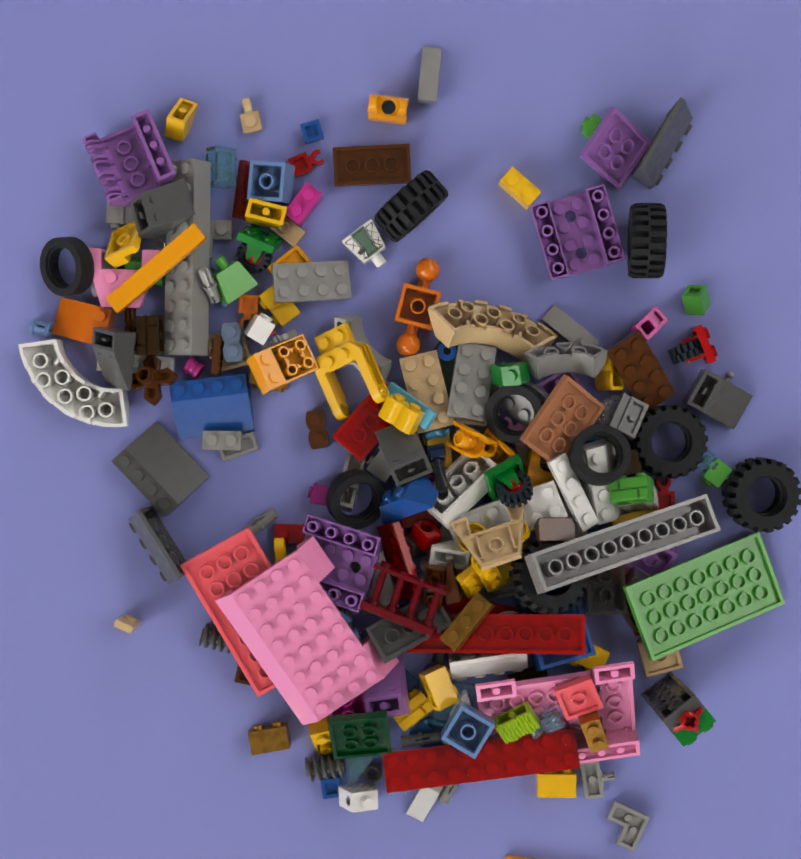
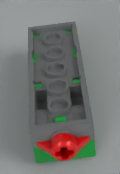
M671 671L641 694L683 747L694 743L699 734L709 731L713 727V723L716 722L696 695Z

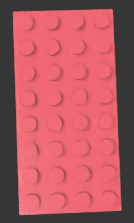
M248 526L181 563L180 567L257 697L276 687L215 601L229 590H236L272 566Z

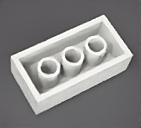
M461 455L445 470L448 486L447 495L443 497L437 496L433 507L427 511L449 530L451 528L450 522L461 519L488 492L484 472L495 467L497 464L488 457L470 458Z

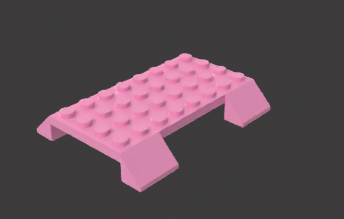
M313 535L297 545L295 551L236 590L233 591L231 589L215 600L302 725L322 720L384 679L399 662L396 657L385 664L370 636L364 638L361 643L328 596L320 581L335 566Z
M633 661L595 666L589 671L521 681H515L514 678L475 684L478 710L491 718L528 701L538 716L540 728L534 733L574 728L580 764L640 755V743L635 724L633 695L635 669ZM589 674L604 707L597 711L610 747L594 753L590 752L579 718L566 720L553 689L555 686ZM495 727L488 739L501 738Z

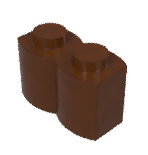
M322 409L307 411L306 424L310 430L309 443L313 450L329 446V434L325 429L326 415Z

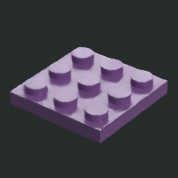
M610 107L578 156L610 185L619 190L651 144V141L617 108Z

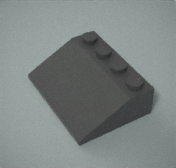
M680 97L669 110L631 176L632 179L650 189L654 185H659L663 178V175H661L663 169H668L673 161L670 158L674 151L677 153L683 143L680 141L683 134L687 136L692 128L690 122L693 117L683 98Z
M158 421L111 461L164 517L169 516L210 477Z
M153 506L135 512L129 518L131 522L129 526L134 533H138L141 538L139 541L142 547L148 549L151 554L149 557L155 566L158 565L161 570L159 572L161 578L171 584L185 574L180 564L185 562L186 559Z

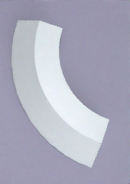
M52 339L18 344L21 359L31 377V381L36 385L43 397L61 410V412L92 425L102 427L128 426L130 410L128 392L120 388H105L84 378L70 362L64 349L63 340Z

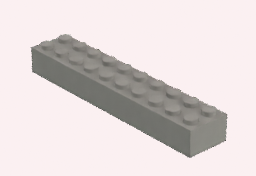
M192 158L172 161L177 173L172 182L183 178L186 179L195 215L166 233L165 247L193 223L199 227L207 240L165 275L164 355L208 356L209 297L206 290L202 288L203 282L198 270L203 266L209 267L211 162Z
M704 494L524 556L536 592L541 594L721 530L708 495Z

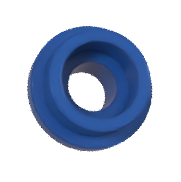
M441 343L437 349L439 358L444 361L452 360L457 353L456 347H450L451 353L445 355L443 350L447 347Z

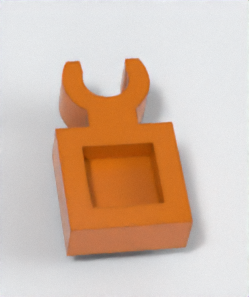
M243 294L239 297L238 313L244 314L240 319L242 327H244L246 320H251L254 313L258 314L259 295Z

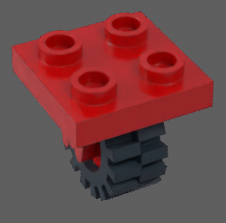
M702 325L691 328L694 336L679 341V346L668 350L673 365L683 361L690 363L700 358L704 359L705 364L715 362V357L718 356L714 345L709 344L708 338H710L707 327Z

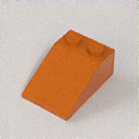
M61 297L52 334L92 344L93 328H113L117 313L108 308Z

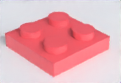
M590 674L553 687L567 721L604 708Z

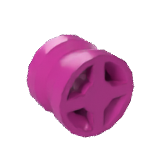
M192 356L186 362L182 372L189 374L193 380H196L203 372L205 364L198 363L196 358Z

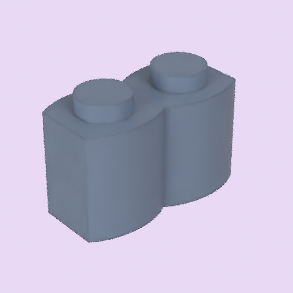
M238 322L223 323L221 335L225 342L223 355L226 362H244L246 353L242 344L244 337L242 326Z

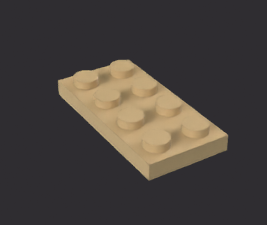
M437 350L399 359L407 392L437 412L430 428L425 430L419 426L417 434L453 426L454 418L446 416L449 398Z

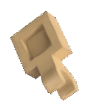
M249 98L242 99L245 113L240 114L244 135L263 131L259 111H253Z

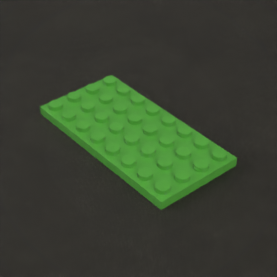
M753 532L623 587L649 661L652 662L785 604L760 532Z

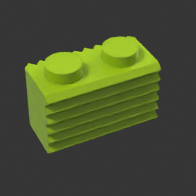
M528 701L493 717L495 729L505 744L517 741L519 737L534 733L540 728L538 716Z

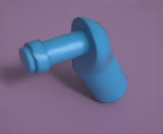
M450 429L432 430L425 433L424 438L427 441L436 437L445 438L450 433Z
M429 716L424 720V723H429L437 728H444L447 721Z

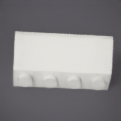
M601 439L584 444L582 455L589 468L599 473H607L615 468L617 463L615 448L609 441ZM582 481L583 490L599 521L597 525L615 521L625 511L610 502L609 485L594 486Z
M448 653L452 680L456 679V681H463L467 677L473 676L475 678H483L486 674L492 673L494 675H502L505 671L511 670L513 672H521L524 668H528L527 654Z

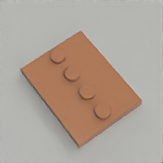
M564 374L519 440L546 461H550L562 453H566L569 459V448L574 438L585 428L594 425L605 409V406L572 378Z

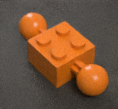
M423 258L416 264L415 273L419 279L418 286L408 283L403 284L394 321L407 325L406 332L401 334L396 341L397 351L405 357L416 355L420 350L421 343L417 336L418 328L432 331L433 328L428 314V307L439 303L442 292L429 289L430 282L434 281L440 273L438 263L432 258Z

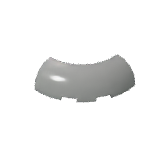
M356 314L335 316L334 327L348 322L354 339L369 345L385 382L390 374L393 360L382 356L371 346L363 330L362 316ZM356 361L350 364L360 371Z
M559 342L553 347L545 348L544 345L532 348L524 352L523 357L524 361L528 363L529 372L538 380L551 374L564 372L580 373L594 378L600 373L605 364L607 350L590 344H584L583 347L573 346L572 342Z

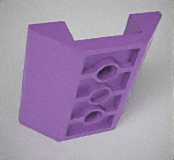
M605 184L552 202L544 201L529 206L551 281L595 270L626 259ZM573 212L575 220L572 222L567 221L565 213ZM578 248L586 251V256L582 259L576 256L575 252Z
M307 514L302 533L306 534L304 541L313 535L335 566L320 581V584L335 605L359 613L361 601L366 599L376 568H373L375 563H378L380 557L381 537ZM353 562L360 564L361 569L359 572L352 570L351 565Z

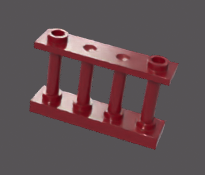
M387 561L375 563L373 568L380 570L374 591L369 599L361 601L359 608L427 636L433 637L436 635L439 627L434 625L433 619L441 596H447L451 593L447 585L441 582L432 583L392 567L393 564ZM389 573L398 577L390 603L385 606L380 604L379 597ZM405 581L416 584L407 612L402 613L397 611V604ZM423 588H427L435 592L426 618L422 621L415 618V611Z

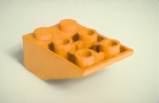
M304 334L255 353L246 360L263 395L320 369Z

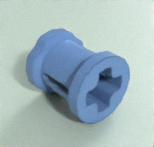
M34 317L30 323L29 333L45 335L46 338L50 339L54 322L47 323L39 321L38 318Z

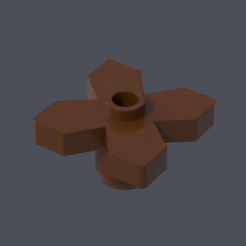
M152 355L147 356L143 361L144 367H141L137 373L132 375L133 382L131 387L136 391L144 389V399L156 406L162 398L161 386L173 385L178 375L169 368L161 369V360Z

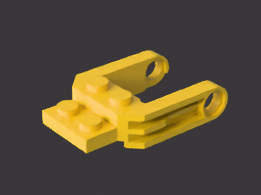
M348 322L314 338L321 354L316 360L320 369L316 370L315 373L332 413L337 420H344L350 415L345 401L347 399L334 371L355 361L372 399L378 404L386 400L389 391L368 344L354 339Z
M525 521L523 526L525 529L523 542L530 536V530ZM527 542V543L523 544L522 550L524 549L525 546L531 544V542ZM472 556L470 559L472 562L471 566L455 577L463 593L469 599L477 592L479 593L483 587L488 592L499 590L512 579V577H509V571L513 570L511 566L512 561L483 570Z

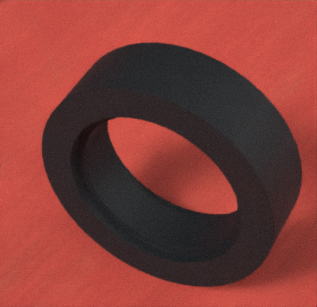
M76 237L53 238L42 249L40 271L44 283L54 294L59 296L78 295L84 293L92 283L94 261L89 248L82 240ZM64 248L70 251L76 266L75 278L70 285L62 279L58 267L59 255Z
M525 383L515 386H502L491 395L485 409L487 425L491 432L499 439L508 443H522L519 439L525 430L514 431L502 424L498 416L499 403L508 395H520L531 403L535 417L544 404V399L535 388Z
M605 424L591 425L582 430L572 441L569 448L570 466L577 477L585 483L594 486L609 485L619 479L629 468L631 448L625 436L616 428ZM603 438L613 445L617 453V463L612 471L599 473L587 466L583 459L582 449L588 439Z
M361 469L348 470L338 475L330 484L326 494V506L331 516L339 524L353 529H362L370 526L380 517L379 506L385 489L380 481L371 473ZM356 483L368 484L372 491L369 506L357 515L342 513L340 499L344 491Z

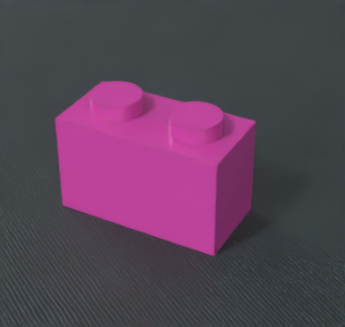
M306 182L287 207L286 217L301 228L324 198L322 193Z

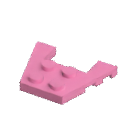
M89 248L94 261L93 282L101 307H112L105 298L138 270L103 269V249ZM142 250V266L158 254L160 250ZM147 291L127 308H142Z

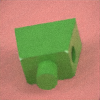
M223 255L213 260L218 270L212 276L217 281V288L222 297L221 301L223 304H230L258 285L256 280L239 261L236 260L228 263Z

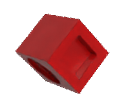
M428 518L413 524L409 538L425 552L431 550L432 545L440 542L442 532Z

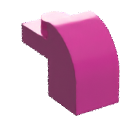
M655 306L632 325L629 330L631 332L637 329L640 330L645 340L648 341L661 329L660 327L668 319Z

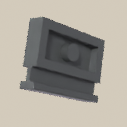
M624 392L608 425L619 430L626 438L633 440L649 405L633 396L626 395L627 393Z

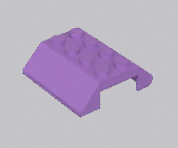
M149 109L131 116L134 123L131 126L103 138H99L96 132H93L82 139L87 152L94 155L90 159L101 186L107 187L104 190V194L109 206H130V201L141 193L169 184L177 176Z

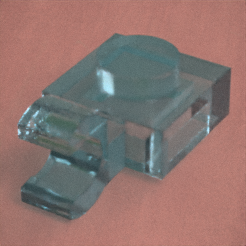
M707 450V453H704L702 456L704 457L702 463L697 464L698 469L711 468L714 470L719 465V463L713 460L716 455Z
M557 709L540 715V728L531 733V735L535 739L540 737L543 731L548 735L564 728L565 726Z

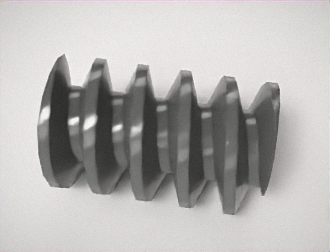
M207 623L203 628L199 646L202 642L204 648H208L211 644L212 650H215L218 646L220 652L226 647V653L229 654L231 651L221 634L217 631L216 626L214 625L210 630L209 623Z
M328 754L326 760L320 755L318 762L313 756L311 763H309L306 757V775L311 782H314L315 776L321 781L323 775L326 780H329L330 774L336 779L338 772L341 777H344L346 772L345 759H332L330 754Z

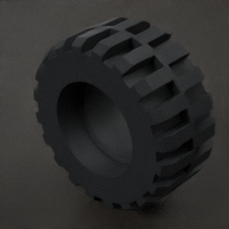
M425 170L409 181L380 208L374 216L375 222L392 241H400L448 197V191L431 171Z
M634 203L630 206L628 219V275L631 278H660L664 275L666 264V207L661 203Z
M678 405L657 406L646 412L635 439L630 440L632 442L631 449L638 451L642 469L651 475L676 479L680 476L684 477L690 471H695L698 468L697 464L702 463L704 460L702 456L704 453H707L708 447H705L708 435L704 433L706 428L700 423L701 419L697 415L692 414L691 410ZM667 423L680 427L684 432L686 440L685 448L681 455L672 460L658 457L654 453L651 444L654 431L659 426Z
M763 457L745 459V463L739 462L736 464L735 467L737 469L733 470L729 474V479H725L723 482L726 488L722 490V496H725V500L722 502L723 506L728 508L726 510L728 516L732 517L733 521L742 527L761 533H770L774 529L780 530L784 527V523L789 524L792 521L791 516H796L798 510H796L797 505H801V499H799L801 488L797 486L800 484L798 477L793 476L795 472L791 468H787V465L782 462ZM760 477H768L774 485L775 497L768 509L758 513L749 506L748 491L755 480Z
M533 542L524 547L522 558L512 561L511 566L513 570L509 571V577H512L513 581L509 582L510 588L514 587L516 591L513 593L514 597L520 598V604L523 607H529L528 611L538 612L539 614H557L569 610V608L578 604L577 600L582 599L584 595L582 590L586 589L588 584L584 582V579L562 586L559 592L554 595L537 594L524 556L564 542Z

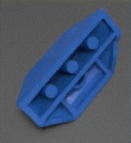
M424 475L386 491L382 496V502L379 506L381 523L385 525L431 509L439 492L430 479Z

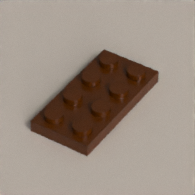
M410 143L333 147L335 187L407 184L411 181Z
M637 329L606 349L609 359L630 395L649 405L646 412L676 394L640 330Z

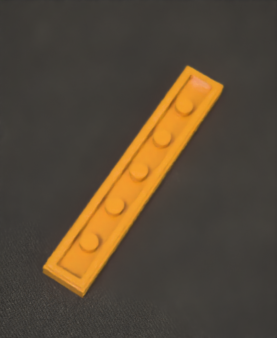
M195 223L191 224L105 299L115 312L120 314L206 241V236Z

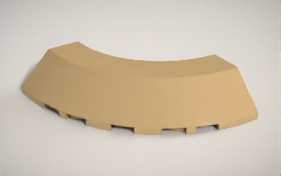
M458 300L457 303L446 301L428 307V314L434 334L447 348L466 343L484 344L506 351L524 362V352L544 345L545 348L550 347L559 337L541 322L537 324L528 319L529 315L512 312L513 308L500 304L498 307L487 305V301L474 300L473 303Z

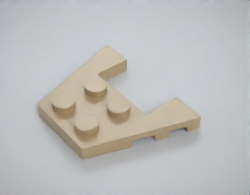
M521 503L522 507L519 508L518 505H515V508H511V504L507 507L510 522L474 534L471 532L467 517L450 522L454 532L483 570L522 558L524 503Z

